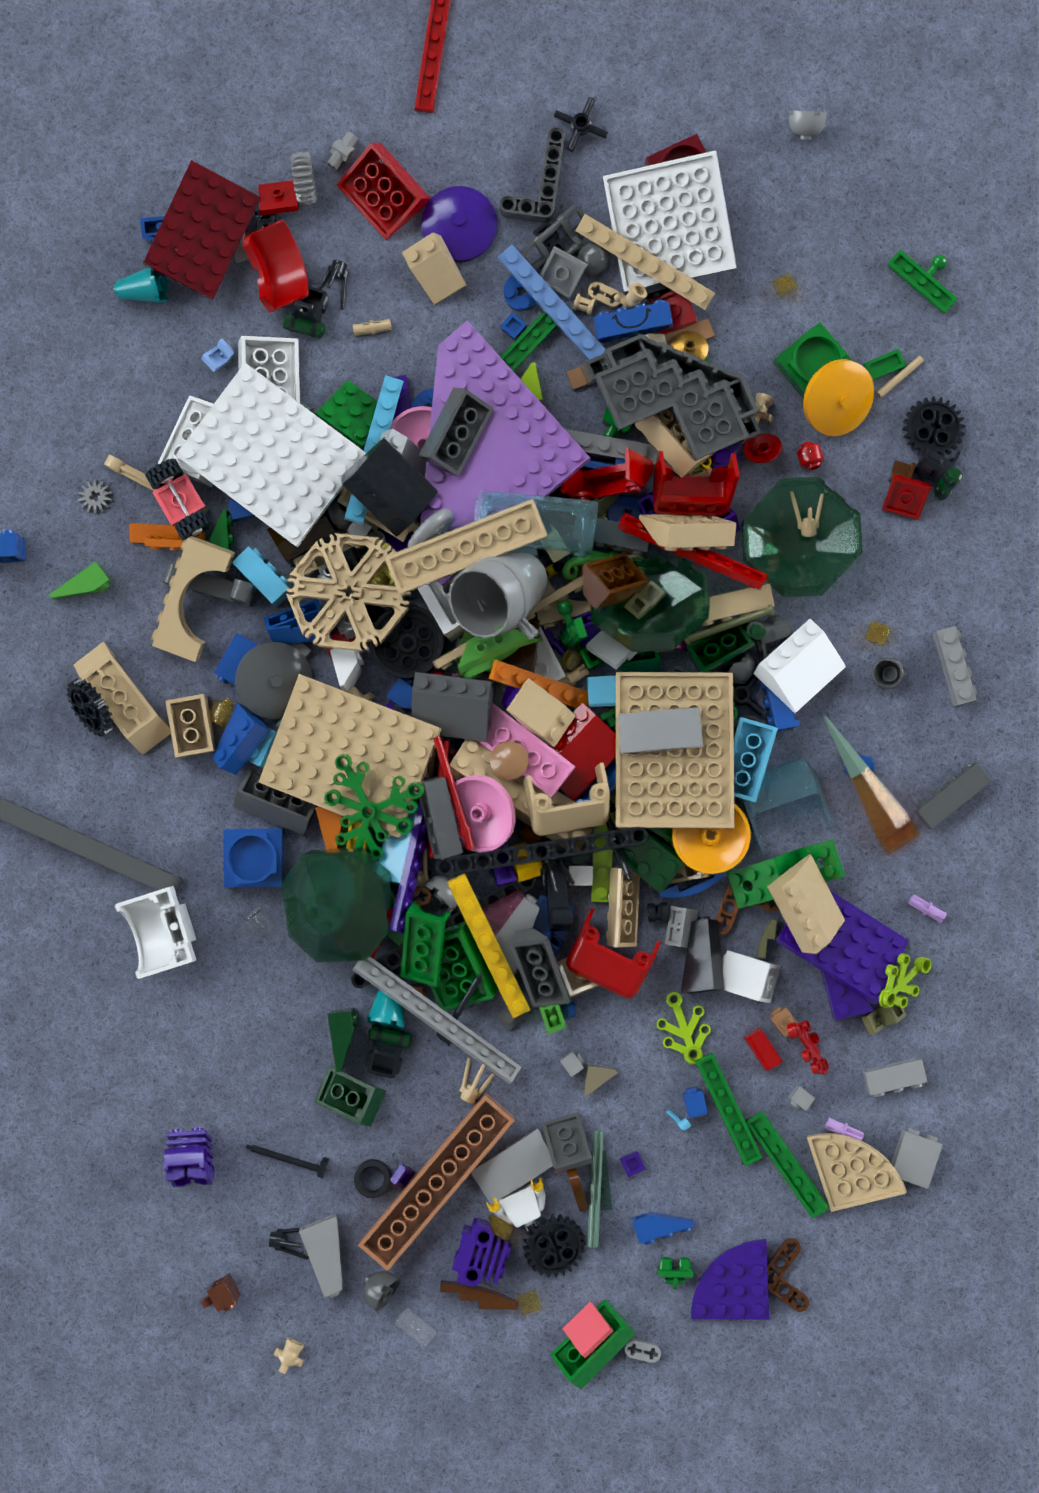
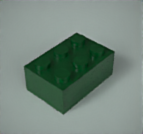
M644 828L648 833L647 842L640 846L622 848L629 869L662 893L685 863L678 857L675 849L656 833ZM642 831L634 833L635 841L640 842L645 838V834Z

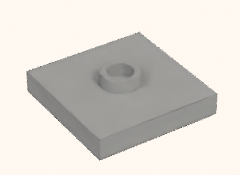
M554 246L540 276L552 290L570 299L588 264Z

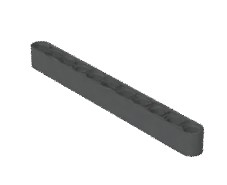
M0 798L1 820L157 890L174 886L175 892H177L182 881L181 877H176L166 870L158 869L148 862L138 860L137 857L128 853H122L119 849L110 845H104L99 840L86 837L81 832L68 829L69 827L63 824L55 823L43 815H37L34 811L17 806L16 803L7 799Z

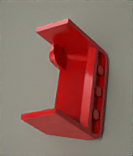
M627 448L625 449L626 463L588 471L578 470L561 485V493L578 500L579 503H589L592 499L627 492L639 493L645 488L651 476L653 461Z
M659 451L653 476L654 511L657 514L725 515L730 509L740 478L736 454H731L728 467L720 466L714 468L709 477L684 476L681 478L680 476H673L672 467L665 465L663 451Z
M591 908L567 957L566 967L571 972L624 998L632 999L636 996L644 982L661 942L657 941L649 954L646 952L636 953L633 960L598 944L600 938L599 931L589 925L595 910Z

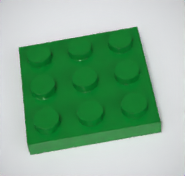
M347 380L315 415L357 447L363 449L378 401Z

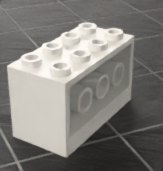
M456 576L444 586L435 581L417 588L443 634L451 642L461 637L464 631H466L453 616L449 604V589ZM477 601L481 611L483 612V607L481 606L480 602Z

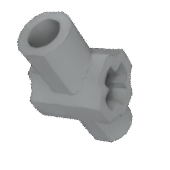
M348 131L342 140L339 138L335 140L330 150L332 156L327 164L334 170H338L342 162H349L355 152L353 146L358 138Z

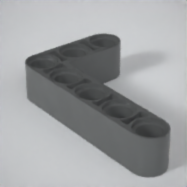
M553 127L548 132L539 198L531 199L506 195L499 202L502 216L545 223L547 220L550 222L553 219L565 141V133L560 127ZM554 136H559L561 139L559 141H553L551 138ZM551 154H555L558 156V158L552 160L549 158V156ZM552 172L556 176L554 178H548L546 174ZM545 191H551L553 195L547 197L543 193ZM506 204H511L513 208L510 210H506L503 208V206ZM527 206L532 209L530 212L522 211V208ZM543 209H547L550 211V213L548 215L541 214V211Z
M167 564L163 583L169 584L171 577L175 576L177 571L175 565ZM205 573L195 577L187 588L193 590V592L204 595L208 594L211 597L222 600L226 599L240 605L244 604L250 608L253 606L257 588L249 582L235 579L233 582Z

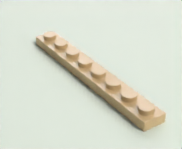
M584 214L575 230L706 310L715 295V292L587 214Z

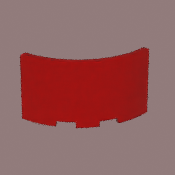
M284 220L244 236L242 248L247 254L253 269H258L260 278L257 279L259 300L269 313L308 296V279L304 262L296 241Z

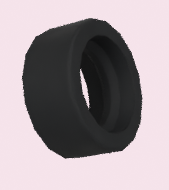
M377 1159L364 1161L359 1165L354 1174L355 1188L366 1198L382 1196L391 1183L390 1169L384 1162ZM376 1167L383 1173L384 1182L379 1189L369 1190L362 1184L361 1176L367 1168Z

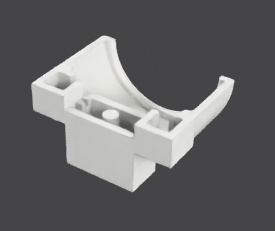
M174 886L115 905L117 912H120L127 920L136 941L139 966L135 973L138 979L196 961L191 944L192 941L196 940V936L186 904L179 905Z

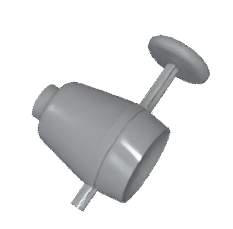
M446 508L430 516L412 535L408 548L445 534L452 524L453 512ZM508 552L496 557L488 556L479 559V561L471 563L462 570L451 584L449 604L453 616L462 628L475 636L483 638L510 632L518 627L532 640L538 634V631L526 618L544 597L547 590L548 577L539 559L527 552ZM477 601H479L481 606L483 607V612L481 611ZM501 625H504L501 629H495Z

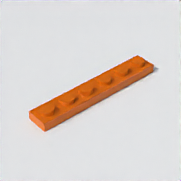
M494 660L489 677L490 680L521 689L526 680L531 679L561 703L574 708H578L584 703L589 708L587 691Z

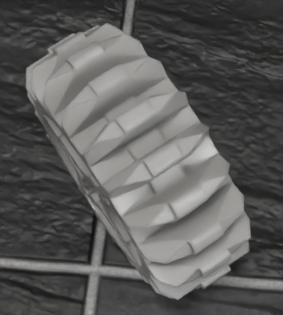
M308 152L292 154L291 168L297 201L300 205L315 203L317 200L316 185L310 154Z

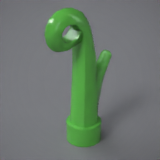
M582 547V550L588 555L574 557L565 563L563 576L565 579L572 581L578 576L577 565H584L589 562L619 555V552H598Z

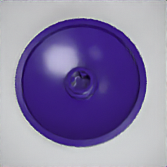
M453 186L441 190L429 200L422 215L421 224L424 238L433 232L441 235L454 262H466L481 256L493 243L497 231L496 213L491 202L482 193L470 187Z

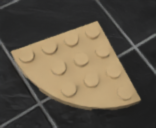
M820 1133L807 1136L831 1212L906 1194L905 1185L893 1165L885 1156L867 1143L850 1136L834 1133Z

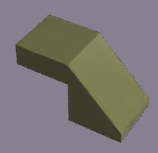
M894 1004L888 1008L878 1007L864 1015L862 1020L869 1035H872L885 1026L898 1023L907 1015L904 1008L897 1007Z

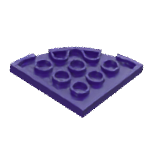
M766 1239L743 1242L731 1249L729 1248L712 1261L701 1276L696 1287L691 1307V1319L769 1320Z

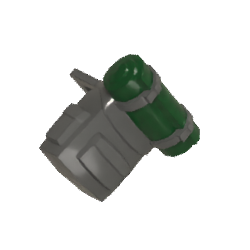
M780 615L768 616L763 621L753 620L742 624L748 635L755 639L759 656L763 660L767 657L765 643L793 634L790 623Z

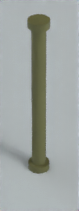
M769 604L767 608L690 635L688 633L684 634L686 644L690 645L693 641L768 615L773 616L775 611L772 604Z

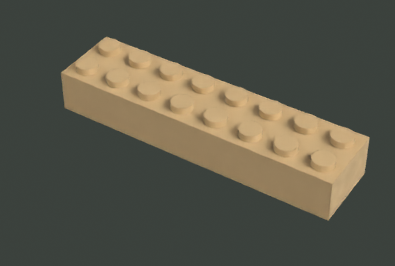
M465 739L449 765L453 778L459 780L469 775L478 774L496 780L509 793L515 807L516 818L532 827L523 784L525 777L522 775L513 780H505L498 777L490 765L492 751L479 741ZM532 783L534 795L546 794ZM558 791L551 798L553 807L575 804L574 801ZM594 827L546 835V837L553 841L590 835ZM579 840L576 843L578 851L581 850L585 841ZM564 843L559 844L563 848L567 849Z

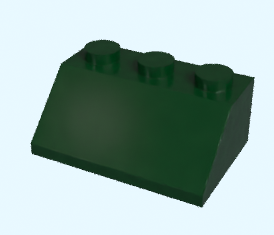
M742 625L696 640L687 645L686 648L699 672L707 673L755 646Z

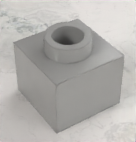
M352 522L347 531L349 532L348 535L368 536L372 532V527L365 522L363 525Z
M572 1050L560 1059V1062L571 1077L584 1069L582 1063L585 1061L579 1052L575 1054Z
M798 1084L788 1096L792 1100L790 1104L798 1110L802 1107L806 1111L815 1100L811 1094Z

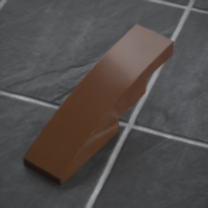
M441 1280L440 1292L460 1293V1301H479V1309L518 1310V1301L500 1292L479 1285L468 1286L456 1281Z

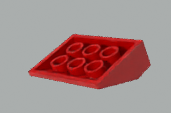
M370 143L336 184L385 240H388L412 219L431 199L381 143Z
M584 703L573 712L575 717L556 746H550L576 766L560 787L573 801L597 779L595 767L599 763H604L606 769L616 759V734Z

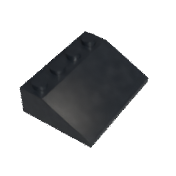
M385 437L342 475V485L396 537L412 524L438 493V490Z

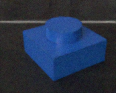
M513 312L500 325V328L513 340L527 327V324Z

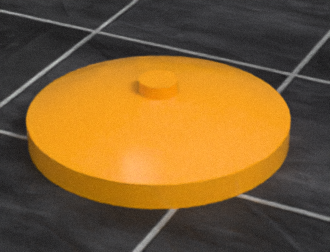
M847 359L835 360L821 367L809 381L804 394L803 408L808 423L815 430L827 436L845 435L857 428L868 415L873 403L874 385L871 375L862 365Z
M734 804V829L672 828V843L678 857L686 866L703 874H719L735 867L747 853L751 838L748 820L736 804Z

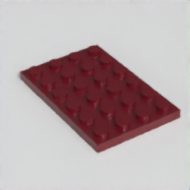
M191 160L143 261V265L213 301L261 197Z

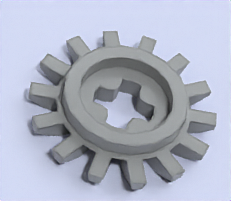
M96 479L93 485L87 481L88 488L82 485L81 488L85 491L78 492V495L83 496V498L78 499L79 502L84 501L81 507L85 508L88 506L87 512L89 513L91 509L94 510V514H97V509L104 512L102 507L106 506L109 508L106 502H112V499L108 498L112 491H106L109 488L108 485L102 487L103 481L99 485H97ZM92 492L100 493L98 501L90 500Z

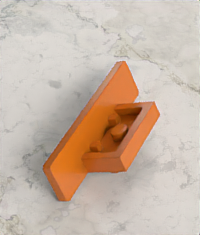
M129 524V541L131 543H145V546H150L152 550H161L162 547H169V550L175 551L181 550L183 540L175 526L172 527L171 524ZM206 530L195 537L206 541Z

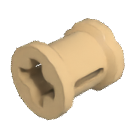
M577 293L572 310L575 311L577 309L591 316L596 299L590 300L581 297Z

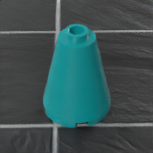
M149 267L117 280L116 285H114V293L121 300L166 303L169 300V297H166V290H169L168 278Z
M379 990L368 1013L366 1022L371 1024L378 1022V1024L384 1027L397 1029L401 1027L404 1029V1007Z

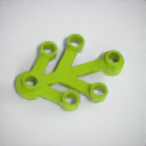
M901 953L898 956L899 972L897 966L889 964L885 971L888 976L887 984L879 996L880 1006L888 1008L895 1004L897 1007L905 1008L908 1003L907 997L901 995L896 997V994L899 991L913 997L919 994V986L906 984L919 972L928 973L930 971L932 963L929 958H916L914 967L907 974L905 973L910 963L909 955Z
M670 992L666 997V1002L670 1007H673L680 1028L668 1023L664 1018H659L656 1026L660 1030H666L683 1038L686 1046L674 1042V1039L670 1036L663 1039V1045L666 1048H672L684 1054V1059L688 1063L696 1064L695 1060L703 1057L701 1046L706 1036L711 1032L708 1024H701L699 1027L700 1033L693 1044L691 1035L700 1017L704 1015V1008L700 1005L695 1006L692 1010L693 1015L687 1025L680 1006L682 1003L681 995L677 992ZM672 996L677 997L676 1003L670 1001ZM696 1008L702 1009V1013L700 1015L695 1014ZM662 1020L666 1022L663 1028L658 1025ZM703 1026L708 1027L707 1033H702L701 1028ZM666 1039L672 1040L670 1046L665 1045ZM691 1051H696L697 1055L695 1058L690 1057Z

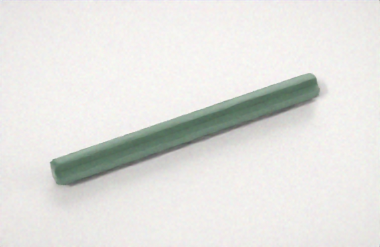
M594 1130L592 1139L593 1163H591L587 1243L590 1248L598 1247L603 1154V1131Z

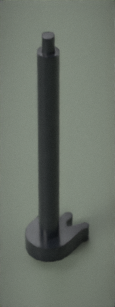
M610 800L609 813L616 811L615 802ZM609 814V819L606 822L608 831H615ZM616 835L614 841L616 844L621 845ZM622 848L615 849L624 875L628 881L632 880Z
M482 973L475 977L453 1013L452 1017L458 1020L480 984L483 976ZM437 1032L436 1035L441 1041L446 1043L448 1046L453 1044L451 1041H449Z
M246 1145V1148L252 1152L318 1172L317 1177L322 1179L329 1162V1158L324 1157L319 1166L256 1145Z

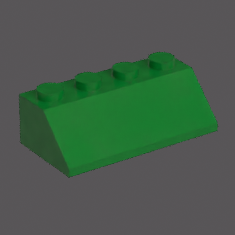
M605 1299L597 1309L613 1329V1332L586 1358L580 1354L569 1337L550 1354L569 1382L580 1389L636 1335V1332Z

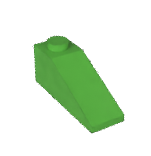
M95 561L49 594V596L54 600L96 594L98 592L103 593L110 588L109 584L112 583V580L101 565Z
M560 1005L539 1007L548 1034L567 1028Z

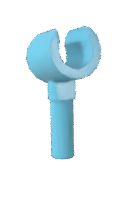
M668 1109L666 1113L675 1120L681 1130H687L691 1127L686 1117L680 1120L678 1116Z

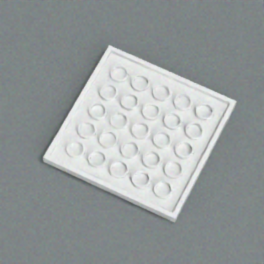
M716 150L603 176L613 231L690 278L737 268ZM618 257L624 292L629 291L632 283H640L644 287L660 283Z

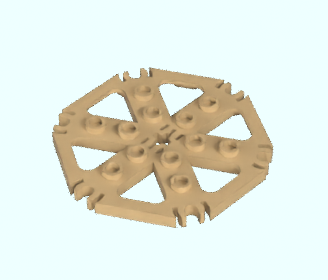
M335 533L337 541H335L334 536L330 534V543H325L321 538L320 543L322 547H319V543L316 541L291 572L288 582L295 584L292 589L287 588L286 591L289 594L286 595L300 630L306 639H309L311 635H315L316 638L313 640V643L318 647L363 652L361 649L362 644L367 651L368 642L372 641L377 647L378 642L376 638L378 637L380 644H382L409 608L402 607V605L410 606V602L404 601L403 598L404 596H411V592L399 595L394 586L369 584L383 565L387 564L384 557L396 553L394 549L392 551L390 545L387 549H382L384 541L377 537ZM347 544L368 547L369 551L351 572L343 554V547ZM321 556L325 559L333 580L305 577L304 573L315 558ZM348 588H351V590L355 593H351L349 597H347L344 591H348ZM303 598L328 600L312 622L305 620L300 607V601ZM365 604L392 607L395 612L384 628L377 630L372 624ZM347 613L356 635L355 640L352 642L331 640L329 637L330 632Z

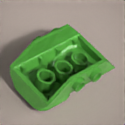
M501 625L495 629H501L504 625ZM518 627L510 632L486 638L476 637L466 630L460 645L465 642L467 644L461 660L458 657L456 658L457 666L463 678L475 679L483 671L490 672L494 660L501 661L514 653L518 648L543 641L541 634H537L530 640Z

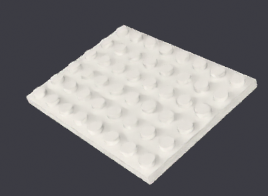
M244 363L177 452L176 456L298 548L344 487L342 485V475L362 458L366 452L248 364Z

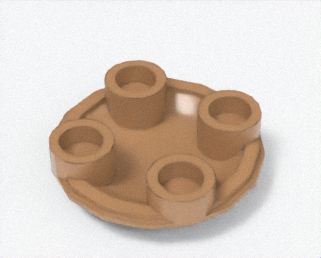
M512 741L503 742L492 751L490 765L498 777L505 780H513L522 776L529 765L528 754L519 743Z

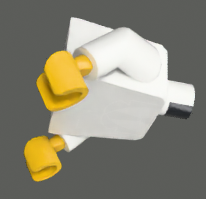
M539 1178V1183H533V1180H531L530 1184L499 1199V1203L497 1198L493 1197V1204L486 1202L489 1211L494 1212L498 1218L509 1225L514 1224L516 1228L524 1225L527 1231L532 1232L533 1230L530 1225L537 1226L535 1219L541 1216V1211H543L545 1206L546 1194L542 1178Z

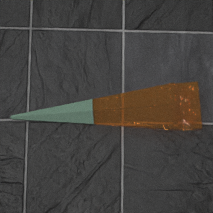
M824 716L823 719L846 766L875 836L887 855H890L919 836L920 832L907 812L831 721Z

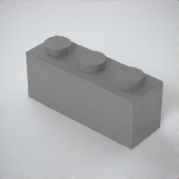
M919 1057L862 1070L867 1093L873 1095V1097L884 1096L887 1091H892V1093L904 1091V1087H922V1083L927 1082L923 1061Z

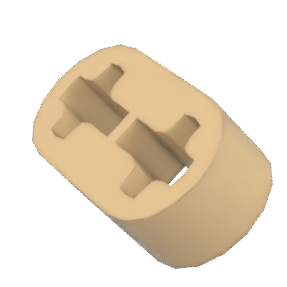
M600 282L590 284L588 288L590 299H596V302L612 309L618 308L621 305L620 301H615L613 304L610 303V298L606 297V295L613 297L620 293L619 291ZM596 287H599V292L603 293L604 295L597 293V295L595 296L593 295L592 289H596Z

